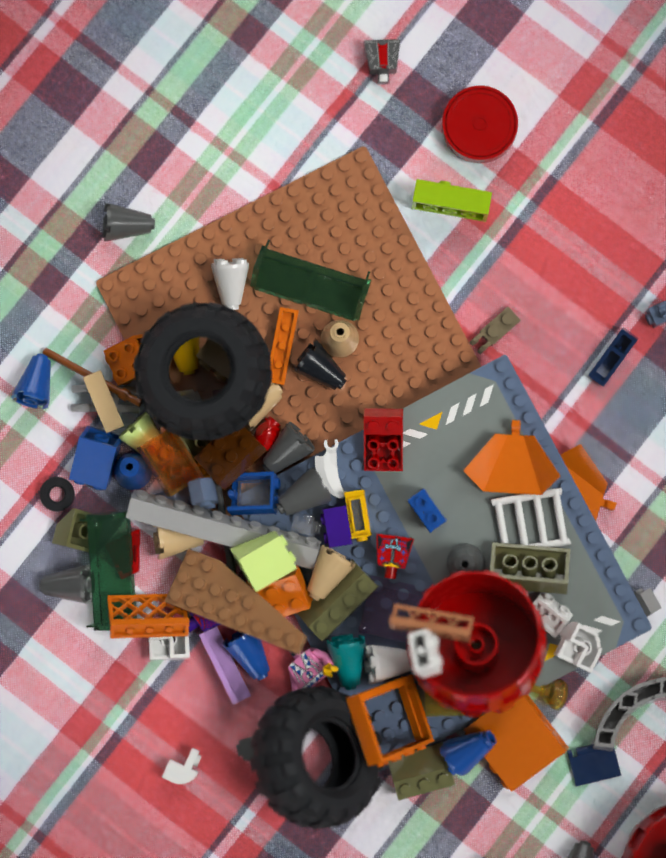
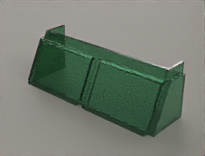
M270 240L267 241L266 246L262 245L251 278L250 286L254 287V290L298 304L304 303L308 307L352 321L360 319L372 281L368 279L369 271L364 280L268 249Z
M127 511L87 514L86 518L79 519V521H87L94 623L86 625V627H94V631H110L107 595H135V581L132 571L131 519L126 518ZM112 602L117 608L123 605L120 602ZM127 607L123 612L130 615L133 610ZM117 615L114 619H125V618L121 617L120 615Z

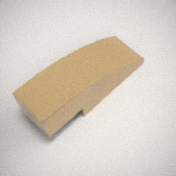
M101 370L83 377L106 433L124 427Z

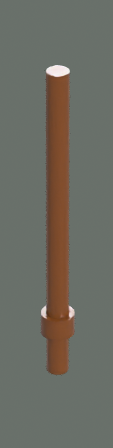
M45 348L43 351L44 355L83 377L92 374L87 369L48 348ZM105 380L109 390L118 395V398L125 402L129 401L138 407L142 405L141 400L132 395L131 391L125 388L121 389Z

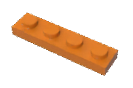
M284 307L279 309L270 355L272 383L285 385L299 310Z

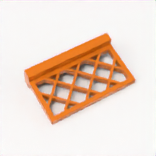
M168 594L107 595L110 638L188 636L189 617L187 616V611L164 602ZM139 601L142 605L137 608L132 603ZM159 601L162 604L156 607L151 602ZM112 602H120L123 605L117 608ZM165 606L172 610L169 614L162 611ZM128 607L133 612L128 615L123 610ZM148 607L153 611L148 615L142 610ZM177 613L182 617L173 618L172 616ZM137 614H139V615L142 616L143 618H142V619H134L133 617H135ZM159 614L163 618H153V616ZM117 615H120L121 617H123V618H125V619H114V618H115Z

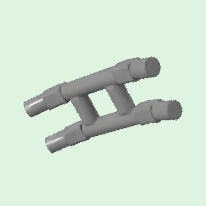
M72 385L71 387L72 393H89L86 385ZM118 386L121 389L125 388L131 391V394L138 395L135 387ZM111 392L119 413L139 414L140 407L119 405L118 395ZM93 401L92 404H72L70 407L72 412H97Z

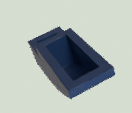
M623 327L588 376L604 387L639 338Z

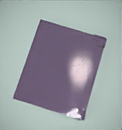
M371 576L374 581H380L383 586H379L366 599L360 627L358 628L359 632L407 643L408 631L390 628L389 622L393 614L394 604L418 607L422 600V594L428 588L418 591L415 585L403 582L392 583L389 579ZM400 589H406V590H408L409 593H406V592H403V591H399V590H400ZM398 610L397 617H410L407 611Z

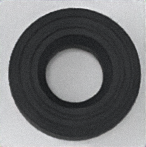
M62 477L48 479L40 489V500L51 511H64L74 501V488L68 480ZM54 487H61L65 492L64 498L59 502H55L50 498V491Z

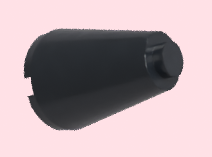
M316 339L313 340V345L310 343L297 360L300 363L297 366L294 364L292 367L294 372L333 390L336 388L341 389L346 382V379H344L346 374Z

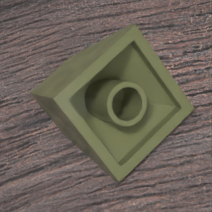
M73 508L56 525L52 543L95 554L105 517Z

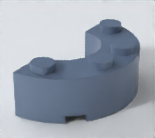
M198 478L188 482L187 487L154 494L156 496H165L167 499L174 501L181 500L192 506L198 505L207 510L214 509L215 504L219 502L215 481L212 478Z

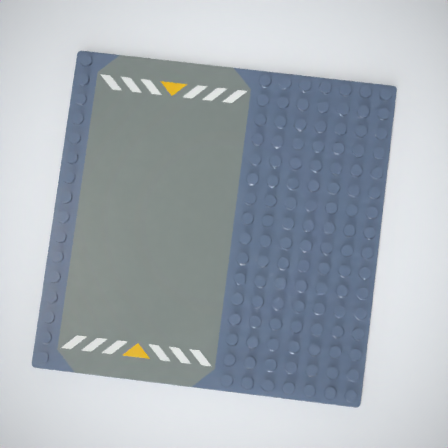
M503 355L403 408V471H364V429L338 443L336 449L337 469L341 486L344 492L365 490L372 536H368V540L357 542L356 538H354L353 544L332 547V549L344 555L348 561L353 559L375 581L379 588L326 640L331 642V637L345 634H353V638H358L359 634L365 636V646L378 645L407 650L408 631L390 628L389 622L393 614L394 604L418 607L422 600V594L431 585H437L444 579L451 577L447 569V557L450 551L458 545L471 544L479 548L485 557L484 570L490 571L492 542L501 543L495 506H492L491 499L518 494L483 492L463 470L494 434L512 435V420L521 421L520 435L536 437L561 476L549 489L562 488L560 498L567 538L571 541V545L556 548L570 549L569 580L567 594H549L558 603L566 606L573 614L568 623L578 622L599 634L600 647L602 648L600 656L651 630L652 626L508 356ZM326 450L278 474L277 477L281 481L278 496L280 497L306 471L311 468L315 469V456H324ZM262 483L241 494V506L270 505V483ZM422 489H426L429 497L444 518L446 517L448 520L431 533L408 503V499ZM330 494L332 501L288 516L284 513L280 514L278 509L277 514L242 516L247 521H257L261 525L275 526L283 531H293L301 536L314 537L321 541V548L322 544L325 545L323 533H327L326 525L321 523L320 514H323V509L346 506L345 497L340 499ZM541 498L548 541L559 539L553 498ZM360 499L351 500L355 531L365 530ZM533 500L523 501L522 508L528 544L538 543L540 539ZM514 503L502 505L508 543L521 545ZM377 534L414 538L406 568H397L396 579L384 578L386 566L378 565ZM463 560L461 566L467 568L469 562ZM299 566L308 587L313 569ZM527 591L532 603L541 593ZM398 610L397 617H410L407 611ZM295 613L294 616L303 633L307 636L311 648H317L329 653L326 640L321 641L308 628L300 616ZM545 630V661L538 680L530 693L579 668L554 655L562 639V636L559 634L555 638ZM473 643L471 647L474 650H479L482 645L480 643ZM365 649L361 680L356 689L346 690L345 687H342L334 671H332L333 677L326 676L332 688L336 689V692L352 696L394 679L412 674L434 742L426 746L432 745L469 726L479 718L466 717L461 711L451 708L445 710L437 705L434 699L420 687L412 671L377 684H370L369 673H366L364 668V662L368 661ZM398 688L364 701L368 713L374 720L372 723L373 730L379 732L383 744H378L381 754L415 741ZM385 765L381 771L389 768V765Z

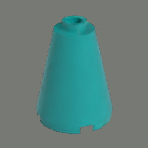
M345 634L331 637V642L326 640L327 648L333 665L338 667L336 674L340 685L345 687L346 690L356 689L361 680L365 636L358 634V638H353V634Z

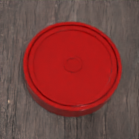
M480 85L465 88L451 98L444 110L442 119L444 140L450 150L463 160L472 163L494 161L503 156L511 148L518 131L517 111L511 100L495 88Z

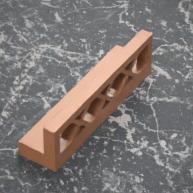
M394 604L389 624L391 629L409 632L428 629L438 637L470 642L474 617ZM398 610L407 611L410 617H397ZM420 614H425L430 621L426 622L416 620L415 618ZM443 617L446 618L450 624H438L435 623V621ZM460 621L469 622L468 629L456 627L455 624Z

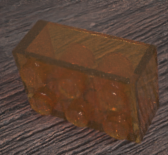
M167 430L137 447L167 497H171L187 487L188 482L204 476L181 438Z

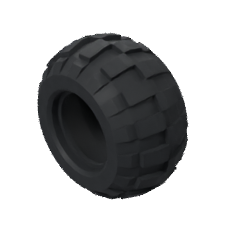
M211 302L188 303L159 317L157 322L149 331H146L140 341L141 345L134 361L136 392L149 416L167 431L191 440H216L244 428L263 407L272 382L270 352L260 331L238 311ZM198 337L208 338L217 342L226 351L230 361V376L227 384L216 396L206 400H191L183 397L174 389L169 380V368L176 351L187 341Z

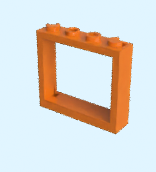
M412 674L346 698L368 767L376 765L379 768L388 765V760L390 762L402 759L401 755L404 757L415 753V749L417 751L426 749L427 744L434 742ZM398 688L415 741L381 754L364 701Z

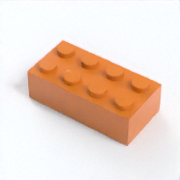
M296 566L297 569L257 591L260 596L284 617L308 610L311 607L313 598L309 596L310 592L307 590L308 587L299 566Z

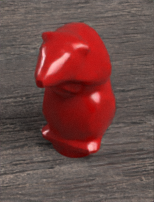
M270 416L264 418L265 422L257 427L254 435L267 450L277 439L281 426Z

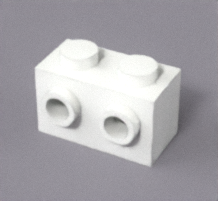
M428 629L409 633L408 639L414 672L423 678L442 673L441 666L443 665V660L438 652L439 639L437 635Z

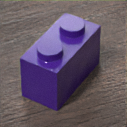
M347 506L323 509V514H320L322 525H326L327 533H323L325 545L329 544V548L353 544Z

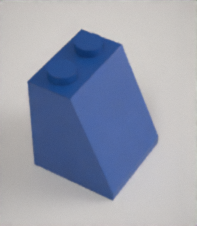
M87 426L79 437L69 479L79 485L87 484L96 490H106L110 484L122 445L119 435L111 432L106 433L104 430Z

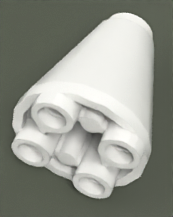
M233 258L232 262H228L225 259H213L214 263L211 264L221 303L226 307L237 310L242 301L249 262L244 258Z
M378 645L365 646V655L368 657V661L364 662L365 672L369 673L370 684H377L412 671L407 650Z

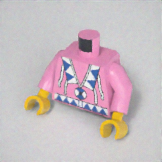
M313 647L305 652L302 650L300 655L289 651L295 659L288 666L292 691L305 687H315L326 676L333 677L332 671H338V667L333 665L330 654L326 651Z

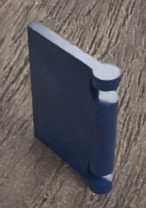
M593 744L575 748L576 757H573L571 750H567L576 787L621 776L615 748L613 751L593 749Z

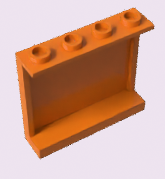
M528 694L517 700L513 708L503 713H485L464 729L465 735L480 731H491L494 734L496 744L484 758L489 762L491 771L499 775L504 788L509 789L511 792L569 749L568 745Z

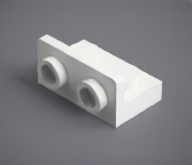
M541 592L533 602L536 609L540 611L545 630L556 638L573 614L566 606L558 603L549 593Z

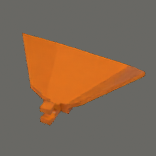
M512 420V435L494 434L463 470L483 492L542 495L561 477L536 437L520 435V420Z
M579 444L560 454L595 521L597 520L600 507L614 511L617 503L603 499L608 483L583 446Z

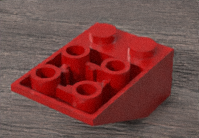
M365 408L364 471H403V409Z

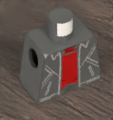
M400 39L364 40L369 73L372 75L378 74V84H388L389 74H395L397 71Z

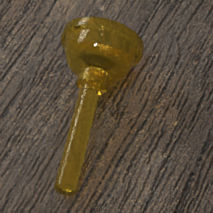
M557 679L547 685H542V687L535 685L530 692L540 694L544 702L551 709L559 710L566 702L568 686L564 680Z

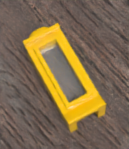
M365 490L344 492L351 538H356L357 542L366 541L368 536H372Z

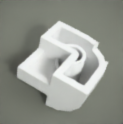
M578 622L568 623L559 634L562 636V639L554 655L592 673L602 651L598 637L599 634Z
M189 636L148 637L149 660L171 661L190 658Z

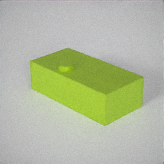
M417 179L411 209L486 222L492 192L454 186L448 181H439L437 183Z

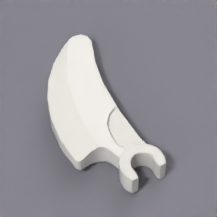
M325 440L324 447L326 453L324 456H315V469L322 478V483L327 487L329 493L343 499L345 494L337 469L336 449L338 447V440H335V446L332 448L327 445L328 442Z

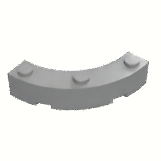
M666 677L642 682L618 697L608 708L601 720L595 735L593 749L613 751L616 736L621 725L633 712L647 704L665 701Z

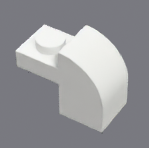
M192 748L185 765L170 759L162 778L176 784H185L192 781L199 773V771L192 768L193 766L197 767L201 760L200 750Z

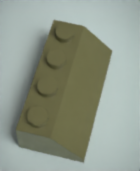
M492 542L490 571L499 573V576L514 584L518 583L526 591L567 594L570 549Z
M353 559L351 561L356 564L355 567L324 600L319 599L317 601L313 599L310 609L297 613L321 641H325L379 588L375 581Z

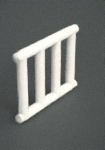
M562 488L548 489L542 495L518 494L491 499L492 506H495L500 542L509 544L502 505L514 503L521 545L554 548L571 545V541L567 538L560 498ZM547 497L553 498L559 539L550 541L547 539L541 498ZM533 500L540 539V542L528 544L522 502Z

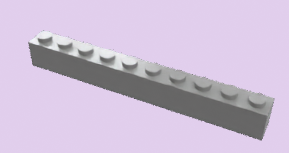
M144 490L133 491L126 518L229 547H235L275 531L279 536H284L288 544L285 546L287 551H291L296 558L294 564L309 569H314L321 545L320 540L311 536H301L296 532L283 531L275 526L261 525L257 521L243 520L239 516L225 515L220 511L207 510L198 505L192 506L181 500L174 501L162 495L149 494Z

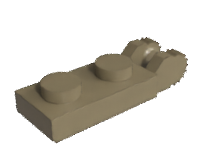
M508 306L469 343L473 346L484 337L488 342L477 351L481 355L490 346L497 343L521 320Z

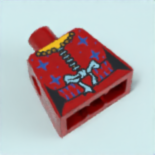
M377 534V562L380 566H386L384 578L396 579L397 568H406L414 538Z

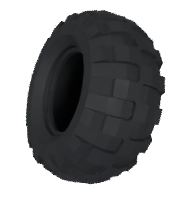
M324 686L305 687L282 695L274 702V706L269 707L257 724L260 728L255 731L250 747L254 748V757L250 759L251 771H256L259 781L255 785L259 793L268 798L267 805L274 812L287 819L288 822L303 828L324 829L348 823L372 801L371 797L378 791L382 781L378 775L384 766L379 768L376 765L368 767L346 698L350 696L342 692H336V689ZM368 713L369 718H370V721H371V724H372L374 720H373V718L371 717V715ZM310 729L315 730L324 738L331 753V772L323 787L311 778L303 761V744ZM374 731L378 744H383L380 733Z

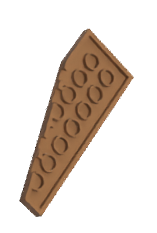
M191 549L187 550L164 602L300 655L307 639L305 634L222 561Z

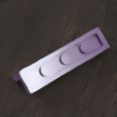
M216 626L199 634L232 704L234 705L250 697L251 694L231 654L222 644L224 639L218 627Z

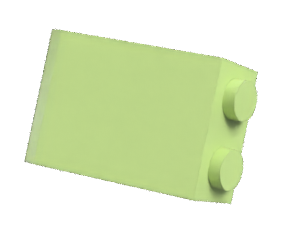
M275 531L230 549L246 580L256 592L297 569L294 564L296 558L291 551H287L285 546L288 544L284 536H279Z

